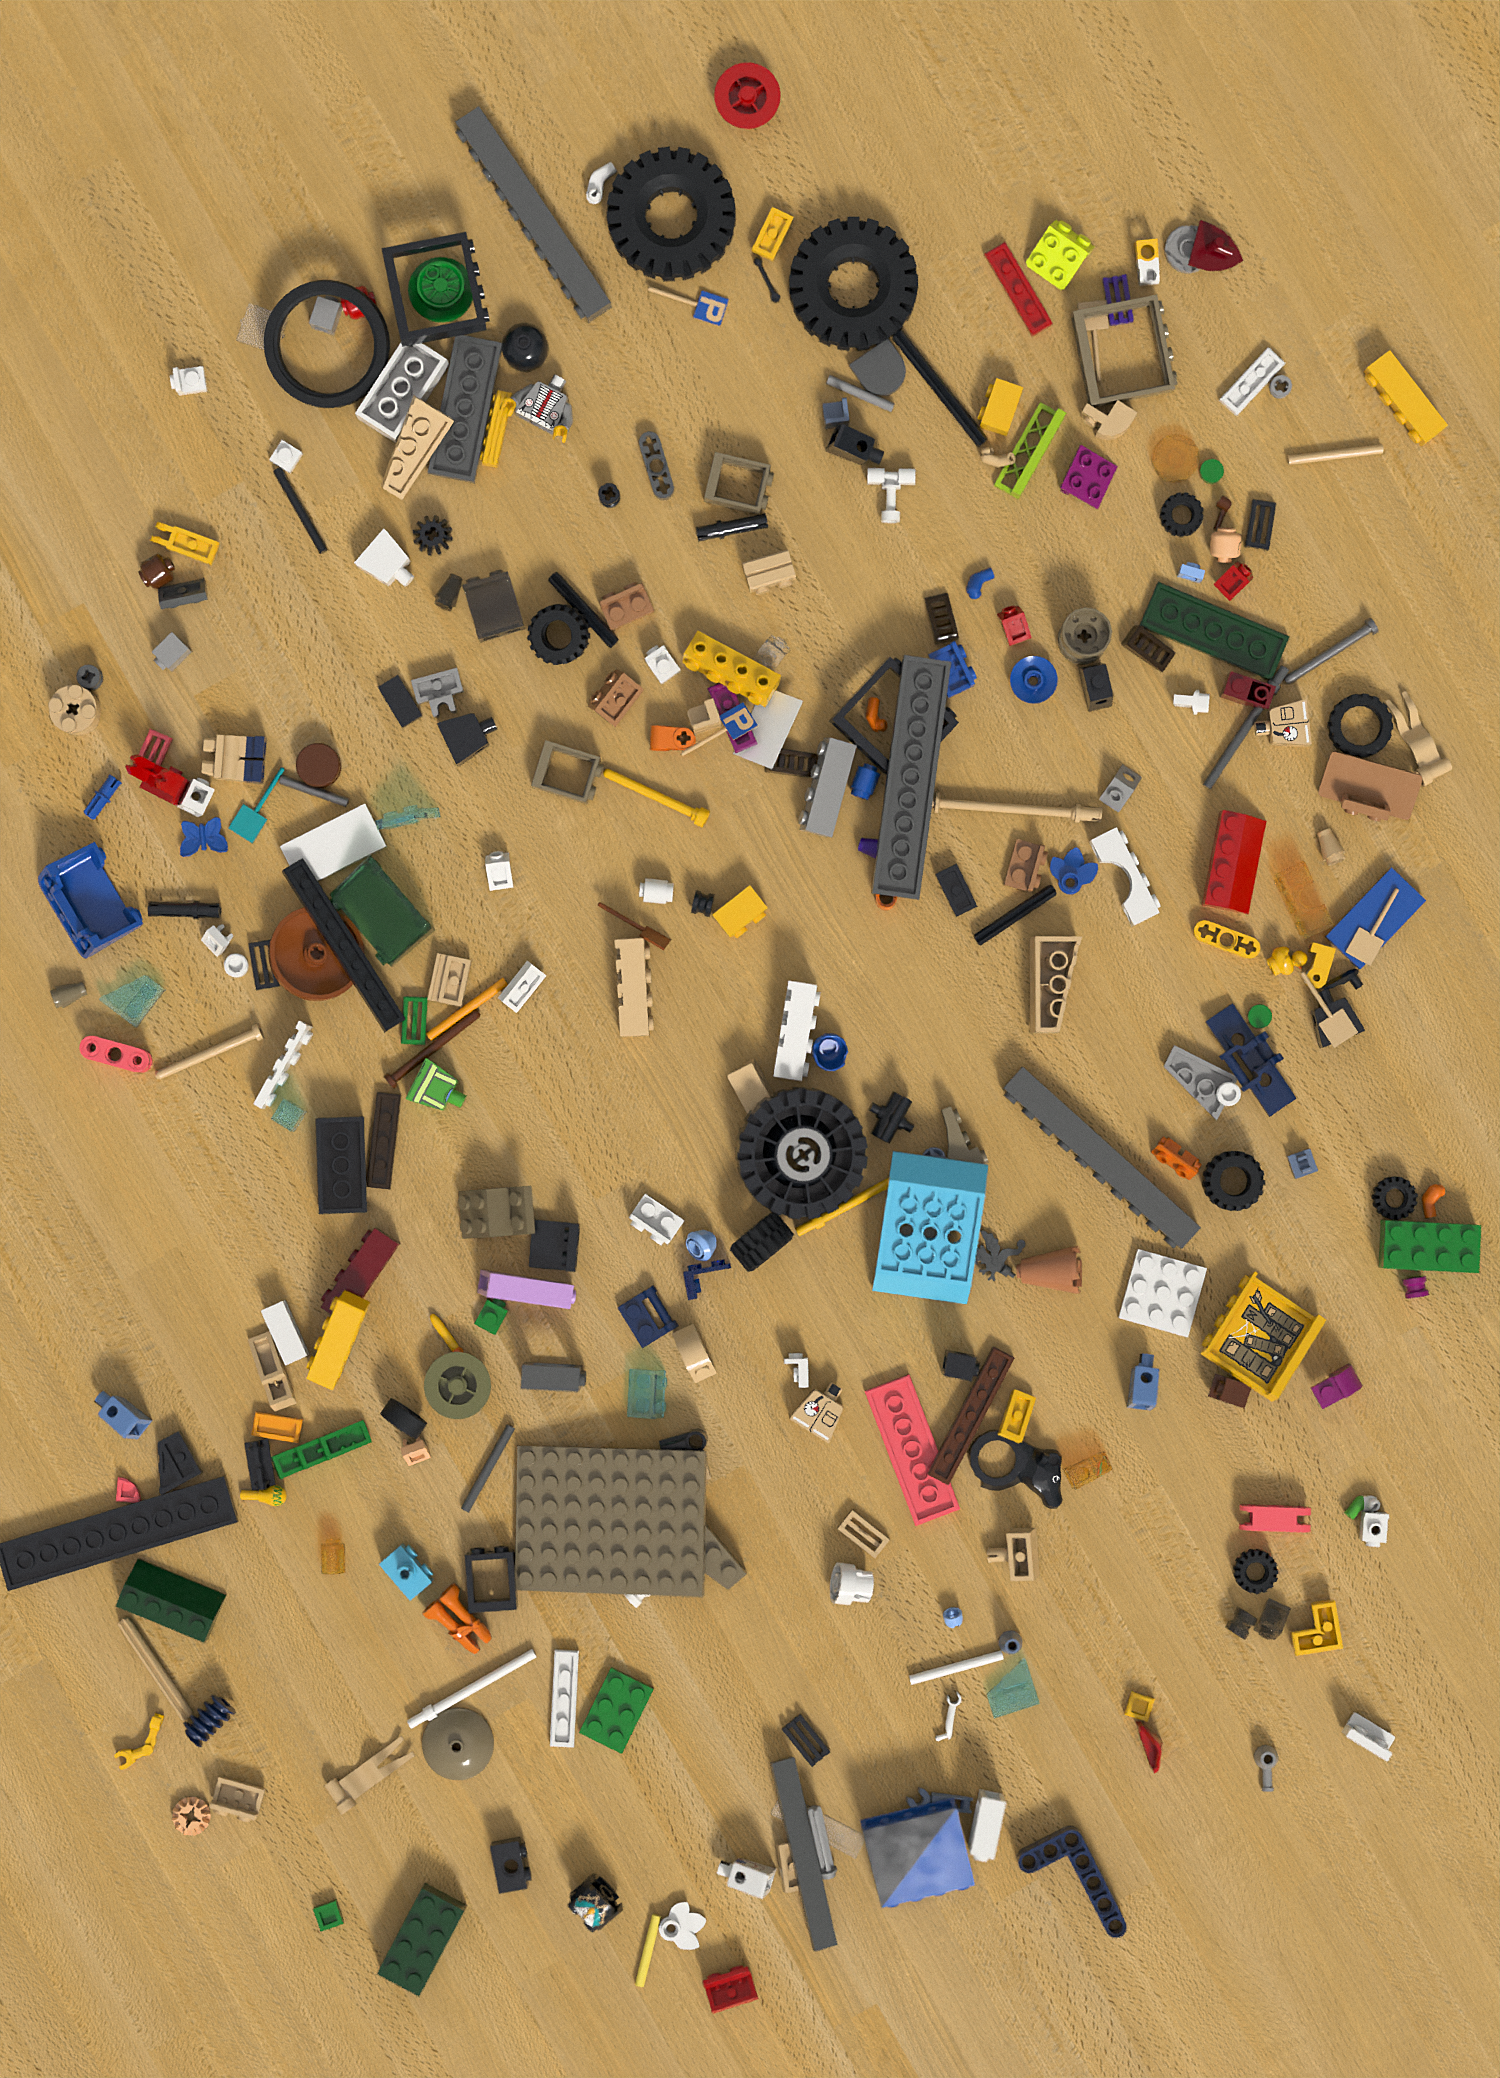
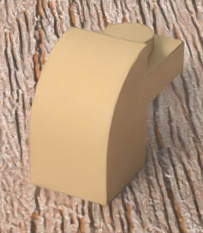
M1117 400L1108 416L1088 403L1080 416L1084 418L1083 422L1090 427H1099L1095 437L1103 440H1113L1119 438L1128 430L1138 412Z
M694 1324L672 1333L680 1355L695 1383L717 1374Z

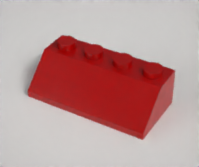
M1227 810L1219 812L1201 906L1249 914L1267 821Z

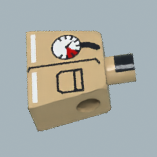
M1307 699L1270 709L1266 712V721L1254 722L1255 735H1269L1270 745L1309 747L1312 745Z
M830 1382L824 1393L814 1389L791 1414L790 1420L829 1443L844 1408L836 1402L843 1389Z

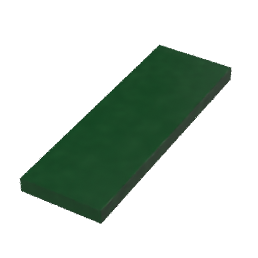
M1160 582L1156 584L1140 623V626L1146 630L1266 680H1272L1290 637Z

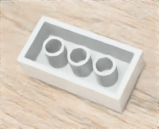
M400 343L356 411L357 418L396 443L413 395L426 402L449 366L447 359L422 343L402 347Z

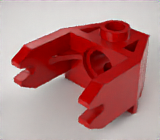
M138 754L131 756L130 759L133 761V765H126L125 767L128 774L142 781L139 788L178 806L190 782L182 777L183 772L172 766L166 769Z

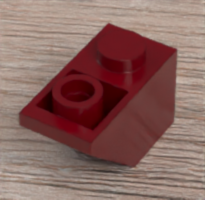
M1230 671L1226 677L1220 697L1242 705L1269 709L1276 686Z

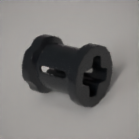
M606 483L600 487L598 491L600 503L606 508L616 507L620 502V492L617 486L612 483ZM609 491H613V496L615 497H611L610 500H606L604 494H608Z

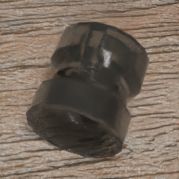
M1237 1607L1234 1612V1618L1228 1621L1225 1627L1246 1640L1250 1627L1255 1626L1258 1619Z

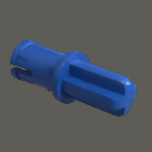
M109 774V777L98 792L95 790V796L83 813L93 820L96 819L107 802H111L109 799L122 783Z

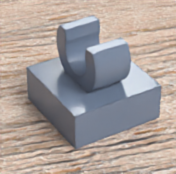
M1310 1148L1286 1156L1294 1179L1318 1171Z

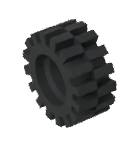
M1402 1177L1384 1178L1373 1189V1207L1377 1209L1378 1214L1388 1219L1399 1220L1408 1217L1415 1210L1414 1206H1417L1416 1197H1418V1194L1415 1193L1416 1188L1414 1185H1411L1410 1181ZM1391 1189L1400 1190L1404 1196L1403 1203L1399 1207H1391L1386 1202V1194Z
M1249 1549L1247 1552H1242L1239 1558H1236V1564L1233 1565V1575L1242 1589L1249 1593L1260 1594V1592L1265 1593L1268 1592L1267 1589L1273 1588L1279 1573L1276 1562L1268 1553L1260 1549ZM1254 1562L1261 1563L1265 1569L1264 1576L1257 1581L1251 1580L1247 1576V1568Z

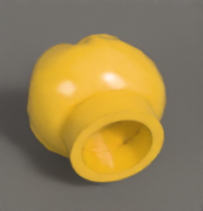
M1277 947L1273 950L1271 957L1266 959V962L1274 976L1280 973L1290 975L1294 971V966L1302 969V966L1306 964L1308 959L1306 953L1298 950L1290 957L1288 947Z

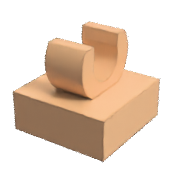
M420 1436L416 1439L415 1443L410 1445L406 1439H403L404 1447L400 1449L403 1458L409 1466L431 1458L429 1449Z

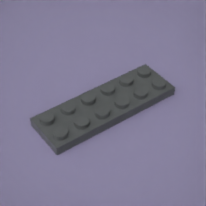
M466 335L455 336L440 409L441 412L451 417L454 422L430 458L429 475L475 483L502 352L501 342Z

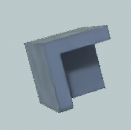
M847 397L842 398L841 402L822 404L825 429L837 428L841 424L849 426Z

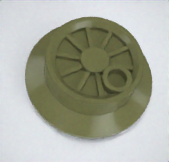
M451 1352L442 1355L431 1364L425 1375L424 1392L428 1403L437 1413L451 1419H464L473 1416L484 1407L490 1396L491 1379L487 1368L478 1358L464 1352Z

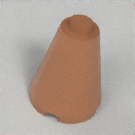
M1071 1246L1021 1259V1264L1016 1266L1017 1278H1021V1282L1024 1284L1080 1294L1081 1290L1078 1287H1082V1260H1077V1253H1081L1080 1247Z

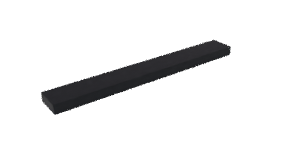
M302 858L283 869L281 872L384 1033L405 1020L404 1015L304 859Z

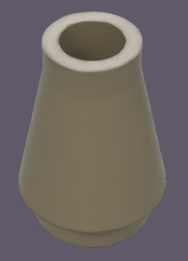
M83 982L55 986V989L50 990L56 1008H65L87 995Z

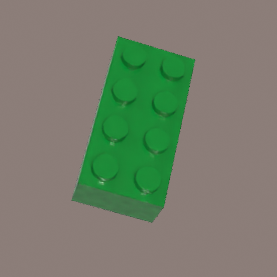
M1381 1220L1378 1268L1479 1273L1482 1225Z

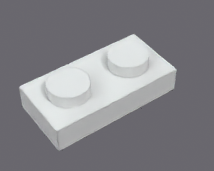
M527 961L499 995L498 999L517 1013L546 975Z

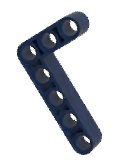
M1065 1826L1022 1848L1018 1852L1017 1862L1019 1868L1029 1874L1068 1856L1107 1934L1112 1938H1119L1125 1934L1127 1929L1126 1922L1080 1831L1076 1827ZM1070 1833L1077 1835V1840L1072 1844L1065 1842L1066 1835ZM1048 1844H1053L1056 1846V1850L1053 1854L1047 1855L1043 1852L1044 1847ZM1026 1855L1033 1856L1035 1858L1033 1864L1029 1866L1022 1864L1023 1857ZM1079 1855L1088 1856V1861L1084 1865L1076 1864L1077 1857ZM1092 1876L1099 1878V1883L1094 1887L1087 1885V1880ZM1108 1898L1110 1904L1106 1908L1098 1907L1099 1900ZM1112 1920L1121 1921L1120 1927L1116 1930L1110 1929L1109 1923Z

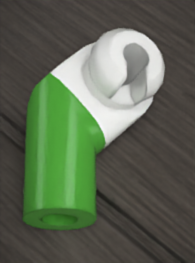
M1371 1495L1357 1496L1345 1510L1344 1514L1354 1520L1360 1511H1377L1380 1508V1501Z

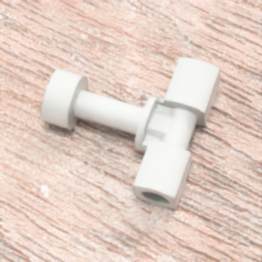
M868 468V484L882 485V489L886 490V511H881V522H900V512L895 511L896 490L901 489V485H915V469H899V472H885V468Z

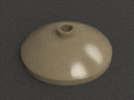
M450 1708L437 1714L438 1717L429 1722L423 1734L422 1750L427 1764L435 1773L450 1780H466L476 1776L488 1765L493 1754L494 1737L489 1724L481 1715L466 1708ZM459 1743L461 1749L458 1751L454 1750L452 1744Z

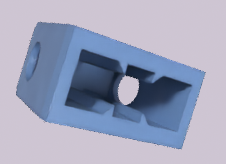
M1141 1353L1139 1366L1132 1368L1127 1408L1151 1411L1156 1407L1159 1369L1153 1368L1154 1355ZM1141 1376L1147 1377L1148 1383H1144L1141 1380Z
M102 1391L94 1400L102 1408L98 1415L123 1438L139 1439L153 1421L121 1396L111 1397L105 1391Z

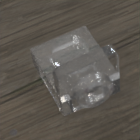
M771 635L752 660L774 671L791 649L787 647V643L782 638Z

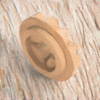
M186 1797L180 1800L175 1805L172 1814V1821L176 1830H179L184 1835L193 1836L203 1832L209 1825L211 1818L208 1805L197 1797ZM193 1807H195L194 1816L199 1820H193L187 1825L188 1818L184 1816V1813L189 1814Z

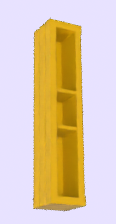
M497 390V394L493 395L492 402L494 403V408L490 409L489 417H491V422L487 424L486 431L488 436L484 438L483 442L485 450L481 452L480 456L483 465L498 467L508 421L507 414L510 410L506 407L502 408V410L499 408L505 398L512 396L510 392Z

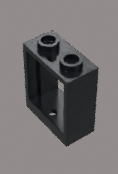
M508 1546L494 1547V1551H485L483 1547L471 1548L470 1553L465 1554L469 1613L517 1610L518 1595L516 1590L514 1549L509 1550ZM507 1558L510 1598L475 1600L473 1561Z

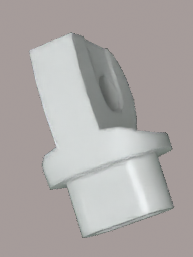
M1196 690L1193 696L1174 694L1173 705L1192 707L1194 715H1197V712L1208 713L1210 694L1199 693V690Z

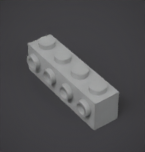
M831 737L820 741L817 748L818 762L814 764L811 771L812 784L805 793V801L807 803L805 810L801 811L798 823L801 824L799 830L832 838L857 745Z

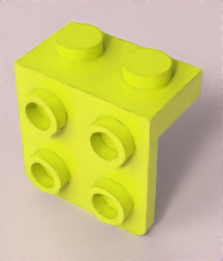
M1055 220L1048 227L1027 259L1026 265L1058 289L1063 290L1095 246L1090 244L1091 241L1086 236L1073 232L1068 223Z

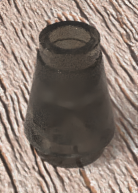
M450 574L449 578H447L434 596L436 598L434 604L446 611H451L453 607H456L463 579L455 574Z

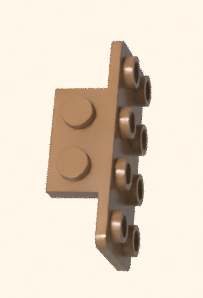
M1332 751L1329 755L1318 793L1321 797L1339 801L1341 808L1348 814H1365L1367 818L1378 822L1381 819L1388 821L1389 815L1408 820L1411 817L1423 779L1417 773L1338 751Z

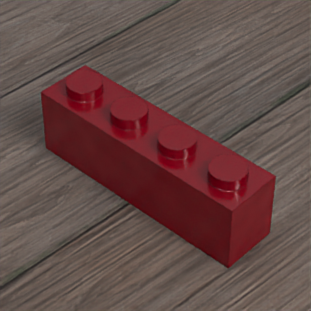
M374 1228L373 1231L368 1229L361 1239L364 1244L360 1250L355 1249L347 1261L350 1262V1265L346 1270L341 1269L335 1277L334 1281L337 1284L332 1290L328 1288L322 1296L321 1301L324 1303L320 1308L332 1315L333 1311L330 1310L331 1304L335 1296L340 1297L344 1290L364 1298L399 1247L400 1243L379 1228Z

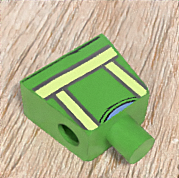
M425 1058L406 1099L444 1111L448 1103L461 1108L467 1095L455 1090L459 1082L458 1079L432 1060Z

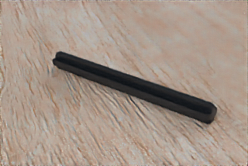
M897 331L892 336V340L976 446L983 445L987 441V436L904 331Z

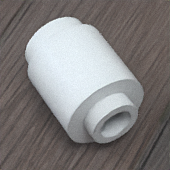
M645 878V883H640L639 897H644L643 902L666 904V902H672L674 883H668V880Z

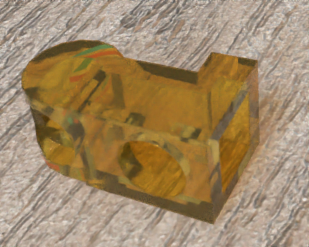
M1102 1451L1088 1459L1064 1468L1063 1471L1071 1488L1077 1490L1108 1473L1113 1468L1105 1451Z

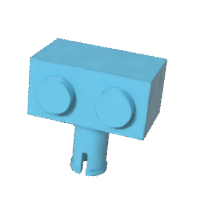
M402 1543L381 1561L379 1565L411 1601L434 1580L432 1577L434 1573L427 1564L421 1565L416 1559L418 1554L410 1545L406 1547Z

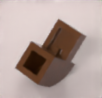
M1215 1373L1208 1397L1245 1409L1251 1388L1243 1382Z

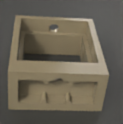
M715 452L704 502L760 515L761 509L766 510L769 498L768 495H765L766 487H771L774 472H770L771 465ZM723 464L763 473L756 505L716 496Z
M545 740L531 786L532 788L587 805L588 800L593 801L597 789L593 784L596 777L600 778L604 764L600 763L601 758ZM554 751L593 763L583 796L544 784Z

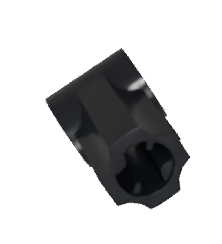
M693 1429L690 1432L659 1440L660 1449L702 1451L707 1445L708 1436L702 1429ZM692 1435H699L703 1440V1444L697 1447L692 1445L690 1437Z

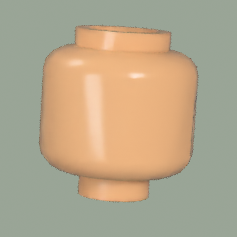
M1217 528V531L1211 534L1210 554L1218 557L1217 562L1231 563L1232 558L1239 557L1241 553V534L1237 533L1235 528Z

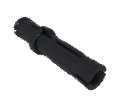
M766 513L725 522L718 520L715 524L697 526L695 528L698 542L713 538L721 540L724 539V536L768 528Z
M149 901L148 903L149 917H193L194 920H199L205 917L221 918L222 912L221 903H200V901H194L193 903Z

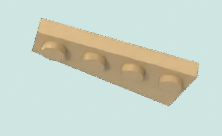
M413 395L382 480V488L403 499L454 420Z

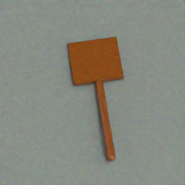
M598 903L600 908L642 931L639 937L644 938L658 948L664 950L670 943L671 939L649 926L644 928L605 904Z

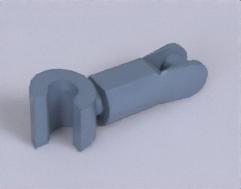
M918 1787V1793L922 1796L920 1802L915 1803L911 1797L906 1796V1802L911 1808L954 1797V1800H961L960 1808H957V1812L972 1813L970 1801H973V1797L931 1792V1795H929L921 1787Z

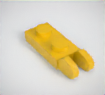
M160 522L156 523L155 527L158 530L171 533L169 541L158 536H151V542L212 566L220 545L219 542L177 526L171 527Z

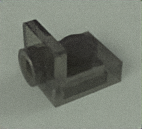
M1269 1598L1265 1603L1259 1622L1253 1630L1265 1639L1275 1640L1282 1634L1291 1608Z

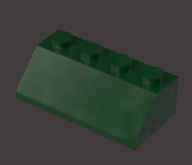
M138 1558L123 1586L116 1607L205 1643L210 1637L226 1594Z

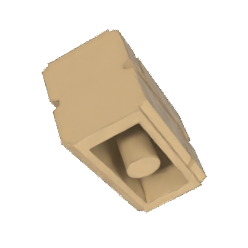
M788 550L742 563L750 593L756 592V595L769 592V587L778 585L779 588L788 587L793 584V580H796Z

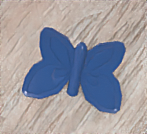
M219 817L209 820L205 826L200 823L199 827L192 822L182 821V831L186 836L180 847V855L182 857L193 855L198 851L200 845L203 851L207 850L208 845L211 850L218 853L227 852L228 843L224 836L219 834L221 830V819Z

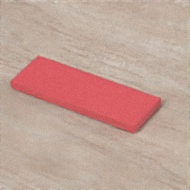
M910 1375L902 1376L866 1390V1397L915 1526L959 1510L960 1507L951 1483L948 1486L927 1474L938 1453V1449Z

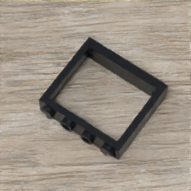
M466 232L381 248L402 347L486 330V322L490 321L487 307L482 308L481 299H485L483 286L477 285L476 277L480 276L477 262L472 261L471 254L475 253L473 239H468ZM461 245L477 318L409 331L393 258Z
M891 657L886 658L829 720L852 744L857 745L856 748L886 776L889 760L855 729L844 716L888 669L900 678L902 662L896 657L894 659ZM948 707L945 708L944 721L947 724L942 728L941 742L959 723L955 719L957 715Z

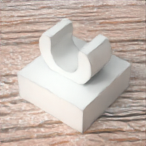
M223 924L217 928L214 925L210 927L201 939L216 957L225 951L233 937L232 933L227 937L220 933L225 927Z

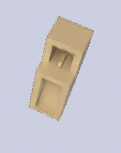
M270 1331L248 1339L255 1365L271 1408L274 1411H278L296 1404L297 1401L289 1377Z

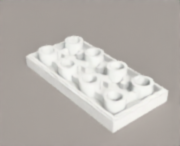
M366 804L280 846L289 866L303 858L317 881L387 847Z

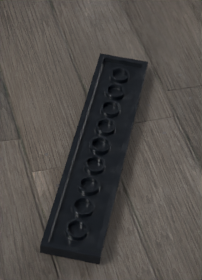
M226 1476L0 1543V1567L7 1590H14L239 1522Z

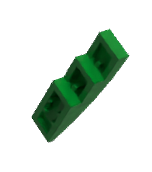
M361 1420L272 1456L271 1460L279 1479H283L369 1444L372 1440L364 1420Z

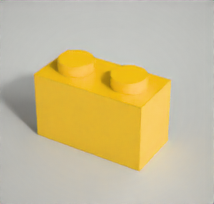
M996 378L994 385L990 383L985 397L989 398L987 407H981L977 418L981 420L980 428L1007 436L1023 387Z
M748 886L712 914V916L729 938L733 936L739 938L748 930L745 926L752 921L756 924L767 916L765 911L768 908L753 888Z

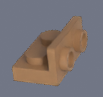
M633 582L623 587L624 591L618 594L610 592L602 596V601L599 602V605L611 631L654 613L643 583L637 585V582Z
M618 669L606 676L605 684L591 696L588 705L591 710L595 711L614 727L617 726L644 691L641 686Z
M1016 839L1004 886L1029 893L1033 891V888L1038 889L1042 876L1038 874L1040 865H1045L1048 852L1044 851L1045 845H1037Z

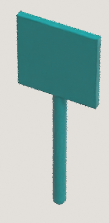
M283 767L279 769L256 808L252 810L243 804L229 826L230 830L251 843L254 842L268 820L258 814L283 774L285 770Z

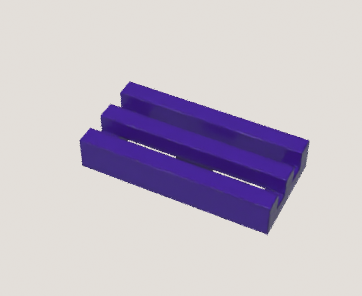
M1126 274L1102 279L1106 304L1112 303L1109 289L1110 283H1113L1116 302H1121L1118 282H1122L1125 301L1130 300ZM1132 310L1126 311L1127 318H1124L1123 312H1118V320H1114V314H1109V325L1133 323Z

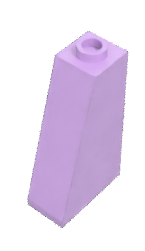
M482 1269L480 1271L477 1293L486 1297L570 1309L571 1304H574L576 1299L574 1285L569 1283Z

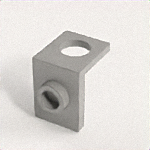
M1122 764L1099 800L1119 812L1136 789L1142 777ZM1123 774L1131 776L1133 781L1127 780Z

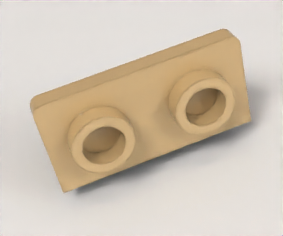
M219 1776L209 1808L214 1809L216 1814L227 1816L229 1813L237 1815L238 1820L251 1822V1820H256L259 1815L266 1788Z

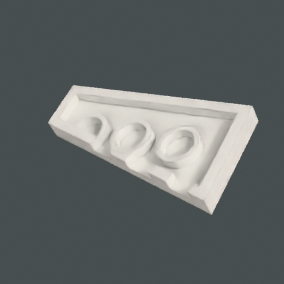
M298 1021L295 1027L299 1030L297 1035L294 1034L287 1041L285 1056L281 1055L273 1068L275 1073L267 1078L253 1103L257 1107L265 1109L266 1106L270 1107L275 1101L277 1095L274 1092L279 1085L281 1087L284 1085L289 1076L286 1073L290 1065L295 1066L301 1056V1053H299L300 1048L303 1044L307 1045L313 1036V1033L310 1032L313 1027L309 1024Z

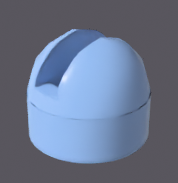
M952 1607L943 1612L944 1622L948 1627L953 1629L954 1626L959 1627L962 1624L963 1615L961 1609Z

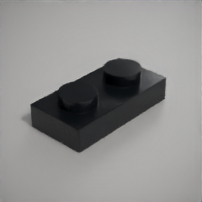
M957 864L935 874L955 917L978 907Z

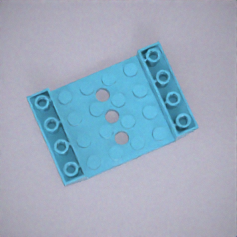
M893 1151L872 1291L967 1304L972 1284L984 1206L988 1164ZM904 1223H909L913 1226V1232L909 1235H903L899 1230L900 1226ZM927 1227H934L937 1230V1235L934 1238L930 1239L924 1236L923 1232ZM952 1230H957L961 1234V1238L956 1242H952L947 1238L948 1233Z

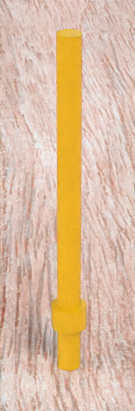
M889 1177L851 1197L846 1203H840L837 1210L829 1214L824 1212L820 1214L821 1217L812 1218L796 1227L795 1230L800 1237L814 1228L819 1229L825 1226V1222L888 1189Z

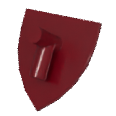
M1203 220L1199 221L1188 262L1189 266L1205 271H1223L1244 261L1238 247L1230 236L1213 224Z

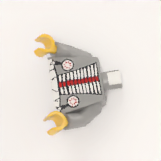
M553 375L548 386L539 381L535 385L529 384L510 398H505L499 408L500 410L504 407L509 408L508 416H512L515 410L517 417L552 434L553 440L556 436H562V443L566 442L567 433L573 423L572 406L568 402V396L561 393L566 381L557 375Z

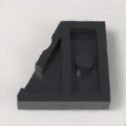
M181 1431L158 1442L159 1492L161 1495L203 1472Z

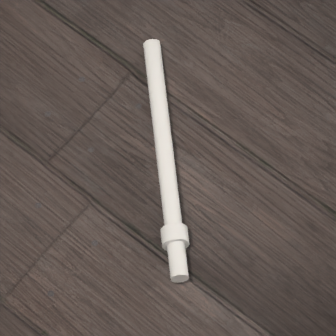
M531 1649L440 1702L424 1707L422 1712L407 1720L408 1725L412 1729L426 1720L431 1721L438 1717V1713L536 1658L534 1650Z

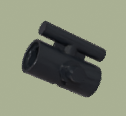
M892 1092L885 1106H879L872 1102L868 1110L876 1114L875 1117L878 1120L870 1134L890 1144L897 1130L903 1129L910 1133L914 1128V1124L907 1121L905 1115L912 1101L896 1092Z

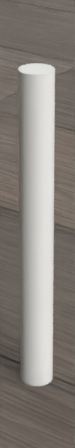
M1000 1650L909 1675L911 1685L1004 1660Z

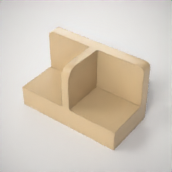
M713 698L704 701L703 705L688 710V717L694 735L721 727V720Z
M755 1058L747 1061L743 1067L729 1073L727 1076L747 1114L750 1110L753 1112L758 1107L756 1104L759 1101L774 1095Z

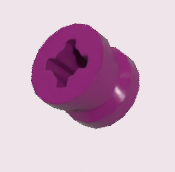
M1426 1276L1402 1279L1403 1285L1406 1286L1405 1299L1429 1295V1290L1425 1287Z

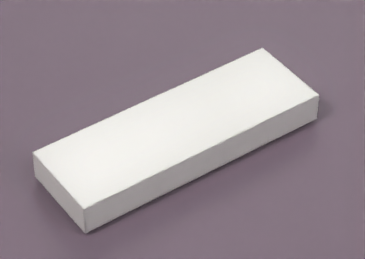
M1268 347L1219 401L1237 416L1285 365V362Z

